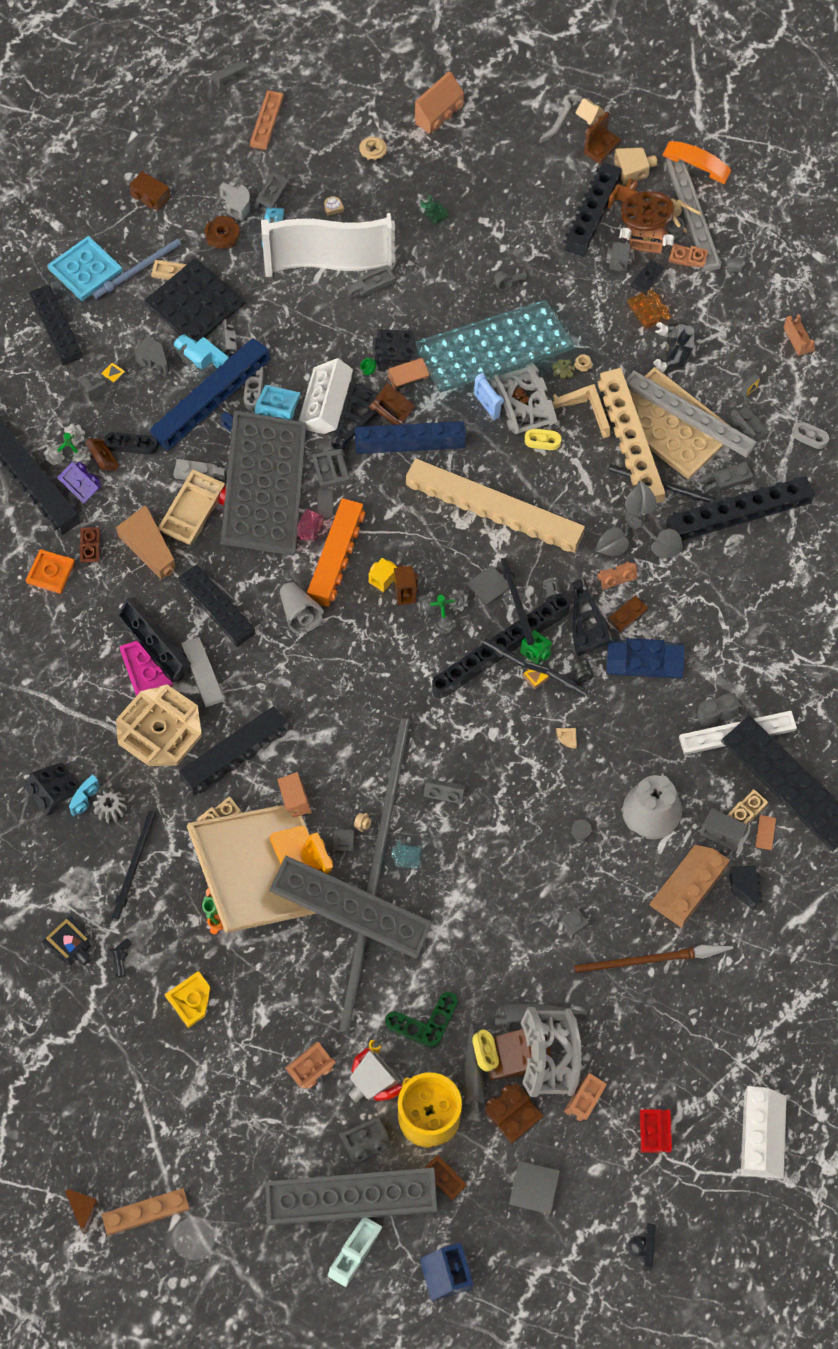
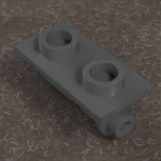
M224 319L217 328V336L219 337L217 348L225 355H228V357H231L237 352L236 342H234L236 339L235 327L233 324L226 325V320Z
M431 778L425 781L423 797L462 804L465 787L462 784L448 782V785H444V781Z

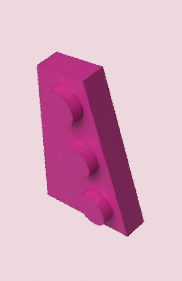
M138 641L119 646L136 696L141 691L160 688L163 685L173 687L170 679L164 675L161 668L154 663L151 656Z

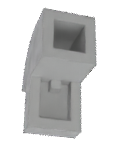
M223 182L219 187L220 197L228 201V215L243 221L251 208L248 189L242 184L237 189L233 185Z

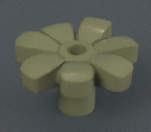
M559 359L552 366V369L555 370L553 375L555 377L560 375V379L563 380L566 379V376L572 378L575 366L571 365L570 360Z

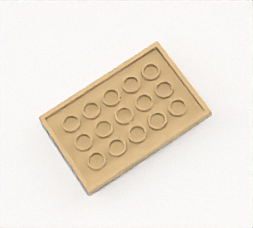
M654 367L645 375L651 381L726 423ZM629 390L650 450L689 480L725 446ZM623 420V421H621V422H622V423H628L629 421Z

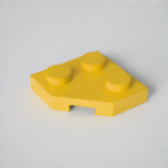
M197 971L165 994L169 1003L188 1028L206 1016L210 986L200 972Z

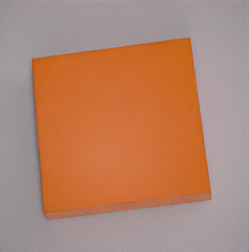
M40 549L26 578V583L62 594L75 565V559Z

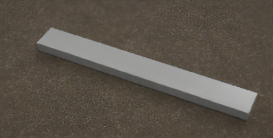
M666 158V164L678 199L701 212V215H698L681 207L694 246L708 250L704 267H702L703 272L720 269L721 263L686 163L681 159L677 163Z
M633 370L626 379L629 390L747 458L756 446L757 441Z

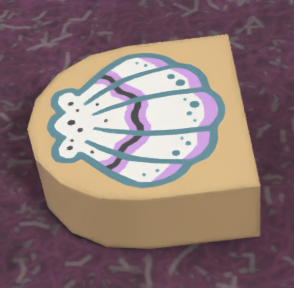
M333 196L325 200L324 207L327 216L344 212V207L339 198Z

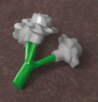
M71 423L69 427L64 428L65 433L63 437L65 442L60 447L55 445L52 447L47 446L46 451H44L45 459L54 466L56 464L61 465L62 460L65 459L62 455V450L65 446H70L74 451L73 461H80L85 466H88L91 460L90 451L85 449L81 452L74 446L85 439L83 436L85 431L81 429L80 424L75 426L74 423Z

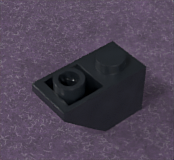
M732 866L729 872L731 893L752 910H757L759 903H762V892L758 891L760 874L756 872V866Z

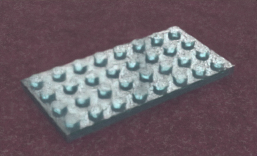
M543 300L416 341V349L419 357L423 358L428 373L437 389L442 393L475 382V378L481 373H484L486 377H491L573 350L574 344L547 301Z

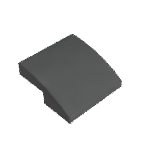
M519 1161L509 1204L551 1214L560 1170Z

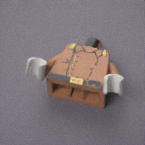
M628 226L627 228H621L619 238L624 237L629 241L630 249L659 254H661L662 245L670 244L673 246L674 236L669 235L665 227L653 231H639Z

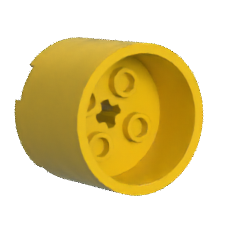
M422 1073L406 1082L398 1098V1122L404 1136L410 1142L420 1147L431 1148L445 1142L447 1143L453 1138L459 1128L462 1106L461 1096L455 1084L447 1077L437 1073ZM433 1111V1114L426 1116V1112Z

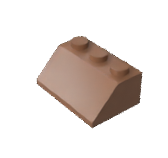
M450 71L415 101V124L429 134L438 130L444 121L449 120L453 113L460 110L464 105V92Z

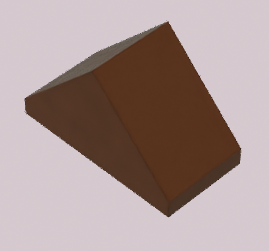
M67 1189L65 1193L83 1234L87 1233L99 1203L95 1198Z

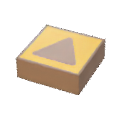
M529 669L523 673L525 680L534 689L550 678L546 674Z

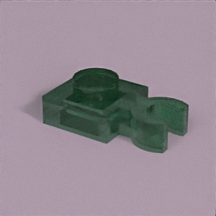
M427 195L428 202L420 199V206L424 209V214L434 225L449 217V212L439 201L434 203L431 195Z

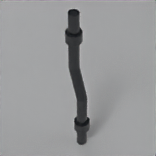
M485 638L482 643L495 651L496 655L504 656L522 668L546 674L565 685L564 687L570 691L572 689L584 697L589 691L578 685L570 677L568 679L549 667L520 658L508 651L507 647L502 644L498 645L488 638Z

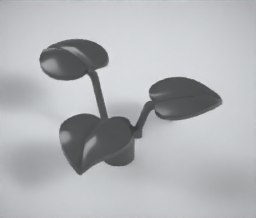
M638 481L625 499V507L627 509L625 513L627 521L625 523V532L623 533L620 527L608 529L599 539L596 551L608 556L622 555L629 546V541L625 537L628 535L629 527L636 529L640 526L655 540L651 545V550L658 557H673L682 551L683 545L677 531L664 529L656 537L644 525L641 515L642 513L649 514L654 510L656 498L652 490L645 483Z

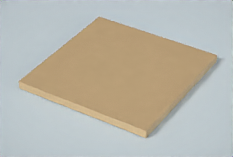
M285 805L191 822L187 825L225 933L317 914L269 892L281 866L269 838L271 833L298 826L306 827L302 815L292 817L291 813L293 812L288 813Z

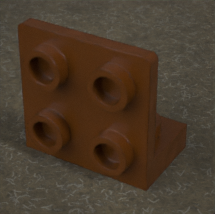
M607 111L602 116L600 115L592 127L590 126L585 132L584 154L599 164L621 143V138L608 131L610 113Z

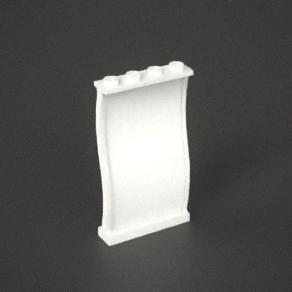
M387 213V218L360 223H342L318 219H292L269 223L268 220H261L265 277H272V273L275 271L298 267L364 271L389 266L392 270V263H395V222L391 220L390 213Z

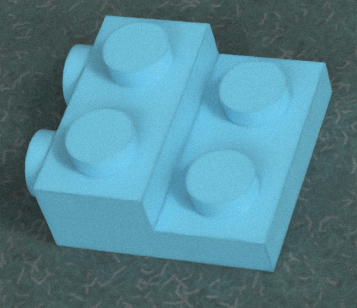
M265 385L255 405V414L292 420L295 414V407L300 399V392Z

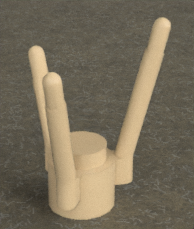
M671 199L674 204L673 221L678 228L681 225L676 217L681 214V207L701 215L700 211L683 203L680 199L677 201ZM684 227L683 232L687 233V230Z

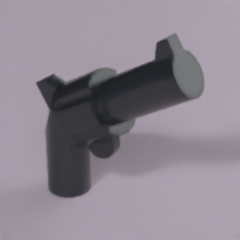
M128 938L117 945L116 948L110 949L113 955V962L116 963L117 968L115 977L126 976L124 961L128 953L124 950L132 945Z

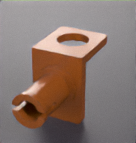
M630 179L625 187L617 184L610 195L608 208L611 209L616 199L624 202L631 195L639 193L635 191L638 183L634 180L631 185L633 179Z

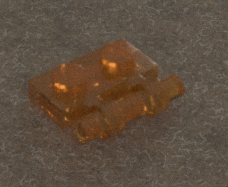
M652 289L647 292L648 297L642 292L627 299L628 306L645 329L661 321L660 316H663L665 320L671 318L668 312L669 309L666 305L662 304L660 296L654 293Z

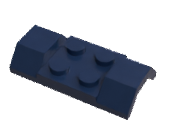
M626 638V640L612 639L613 643L607 645L606 674L683 678V643Z

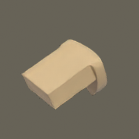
M587 98L582 99L576 111V114L586 120L589 125H594L597 118L605 113L600 106Z

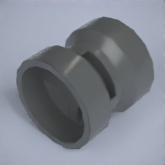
M679 217L676 218L681 227L678 228L673 219L666 226L669 235L674 236V241L680 240L683 235L684 221Z

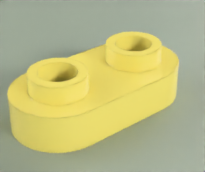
M531 429L525 433V444L530 448L556 450L561 445V436L556 431Z
M480 1030L473 1036L474 1050L479 1067L486 1072H490L499 1064L496 1046L492 1034L487 1030Z

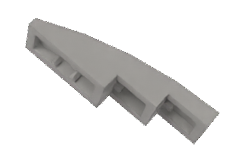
M197 637L182 642L183 651L187 660L191 663L189 667L205 707L223 702L222 693L200 638Z

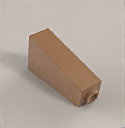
M144 505L116 527L117 534L162 580L165 576H170L174 572V569H176L175 562L148 508Z

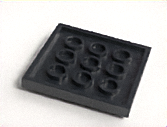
M194 258L144 300V304L180 336L185 334L198 342L220 326L224 319L227 320L245 304V300Z

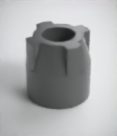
M727 258V272L742 271L741 258Z

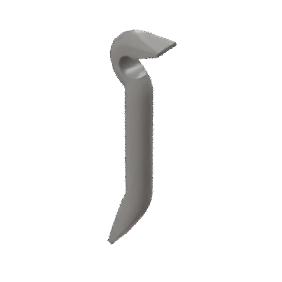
M568 94L564 97V108L553 127L540 138V143L558 132L571 109L569 101H582V96Z

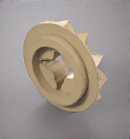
M368 137L360 143L359 149L362 157L376 161L377 158L382 159L383 155L386 154L387 145L379 137ZM376 145V150L370 152V149H373Z

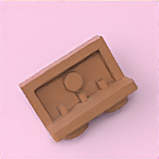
M315 1042L286 1066L285 1069L300 1088L305 1089L307 1087L309 1089L317 1083L316 1079L322 1074L326 1075L332 1071V1066L336 1062L330 1058L319 1042Z

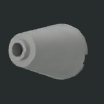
M294 582L285 583L281 587L280 596L291 631L301 634L300 631L306 630L309 632L315 629L323 620L322 613L324 614L322 607Z

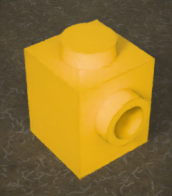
M381 558L370 569L369 583L384 592L394 581V568H397L392 561H386Z

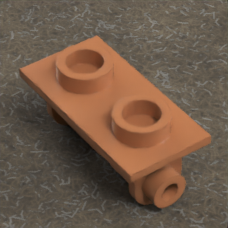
M626 562L616 566V570L612 568L604 571L601 570L597 577L601 581L602 590L637 579L636 563Z

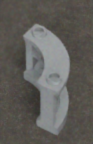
M532 362L525 363L524 368L500 375L491 374L490 385L504 399L503 406L508 416L507 426L515 434L547 424L557 423L551 399L548 400L549 398L545 394V391H547L545 382L542 377L538 376V369ZM518 385L523 389L536 391L529 398V406L512 397ZM534 400H539L540 403H539V404H536V403H535V407H533V406H532L533 401H534ZM526 414L530 416V424L519 427L516 418L521 416L524 422ZM533 416L545 418L533 423Z
M528 1007L521 1025L525 1032L527 1046H531V1058H528L523 1085L530 1097H538L539 1094H568L573 1096L576 1088L579 1086L581 1069V1041L576 1017L571 1009H566L565 1011H536L535 1007ZM553 1021H560V1023H556L553 1026ZM554 1037L562 1044L566 1051L564 1057L556 1066L552 1058L546 1055V1048L552 1044ZM555 1076L557 1081H562V1084H555Z

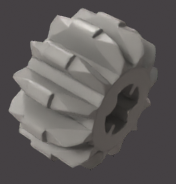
M111 789L107 793L103 790V796H96L98 801H94L93 806L95 807V815H99V820L106 819V822L109 824L111 819L117 822V816L123 818V811L127 810V806L125 805L126 799L122 797L120 792L114 793V790Z

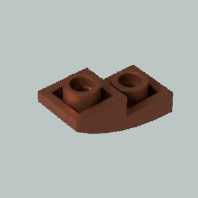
M80 528V563L99 562L100 528Z

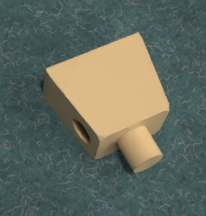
M643 148L615 149L614 161L616 167L622 168L621 182L623 186L630 179H633V183L634 180L639 181L647 178L649 167L657 166L656 156L646 157Z

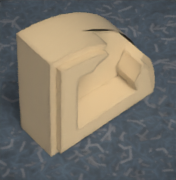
M556 728L557 737L562 744L570 748L577 747L576 728Z

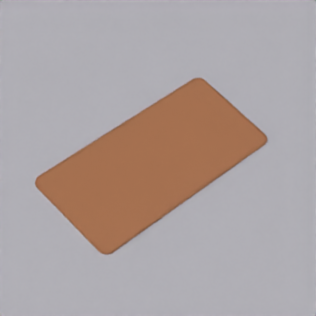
M760 815L756 839L757 848L772 850L776 818Z

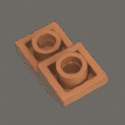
M673 244L668 262L691 267H704L708 250L695 246L688 248Z

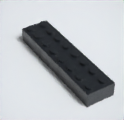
M50 284L29 291L31 301L62 366L82 359V351Z
M197 564L178 577L179 583L236 647L256 634L255 628Z
M135 597L127 598L117 617L171 682L180 681L191 663Z

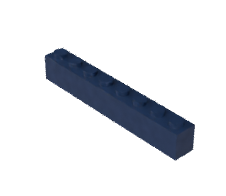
M254 338L245 343L239 351L233 354L223 365H220L213 374L208 376L197 388H194L187 397L182 399L178 405L171 411H168L161 420L149 429L157 443L167 451L175 446L239 389L246 380L252 377L256 371L260 370L262 366L271 360L268 348Z

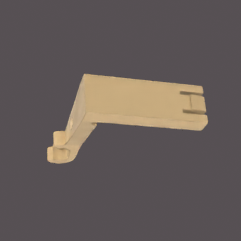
M595 384L557 397L556 394L553 395L554 402L552 404L554 409L584 403L589 399L602 437H610V427Z

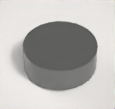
M586 820L575 821L572 825L573 837L577 840H586L590 837L592 831L590 823Z

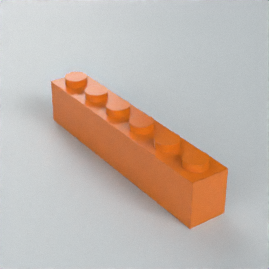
M341 499L307 594L319 605L329 607L331 601L336 599V587L341 584L343 578L342 570L347 568L348 554H352L354 549L353 540L358 538L360 527L358 526L360 522L363 523L366 512L363 511V504Z

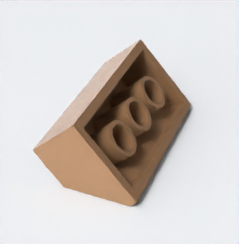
M694 845L649 905L683 928L727 870L730 860L713 848Z

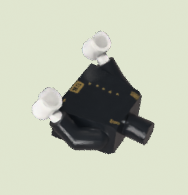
M660 322L657 323L656 326L660 330L655 332L661 336H665L668 333L666 362L663 363L659 359L653 362L656 366L655 368L663 373L666 367H683L694 347V327L686 323H674L668 326Z

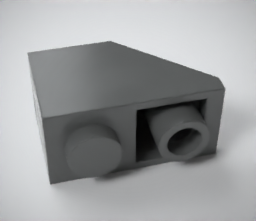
M146 336L135 350L136 362L143 367L146 366L152 369L157 374L167 377L168 367L162 343Z

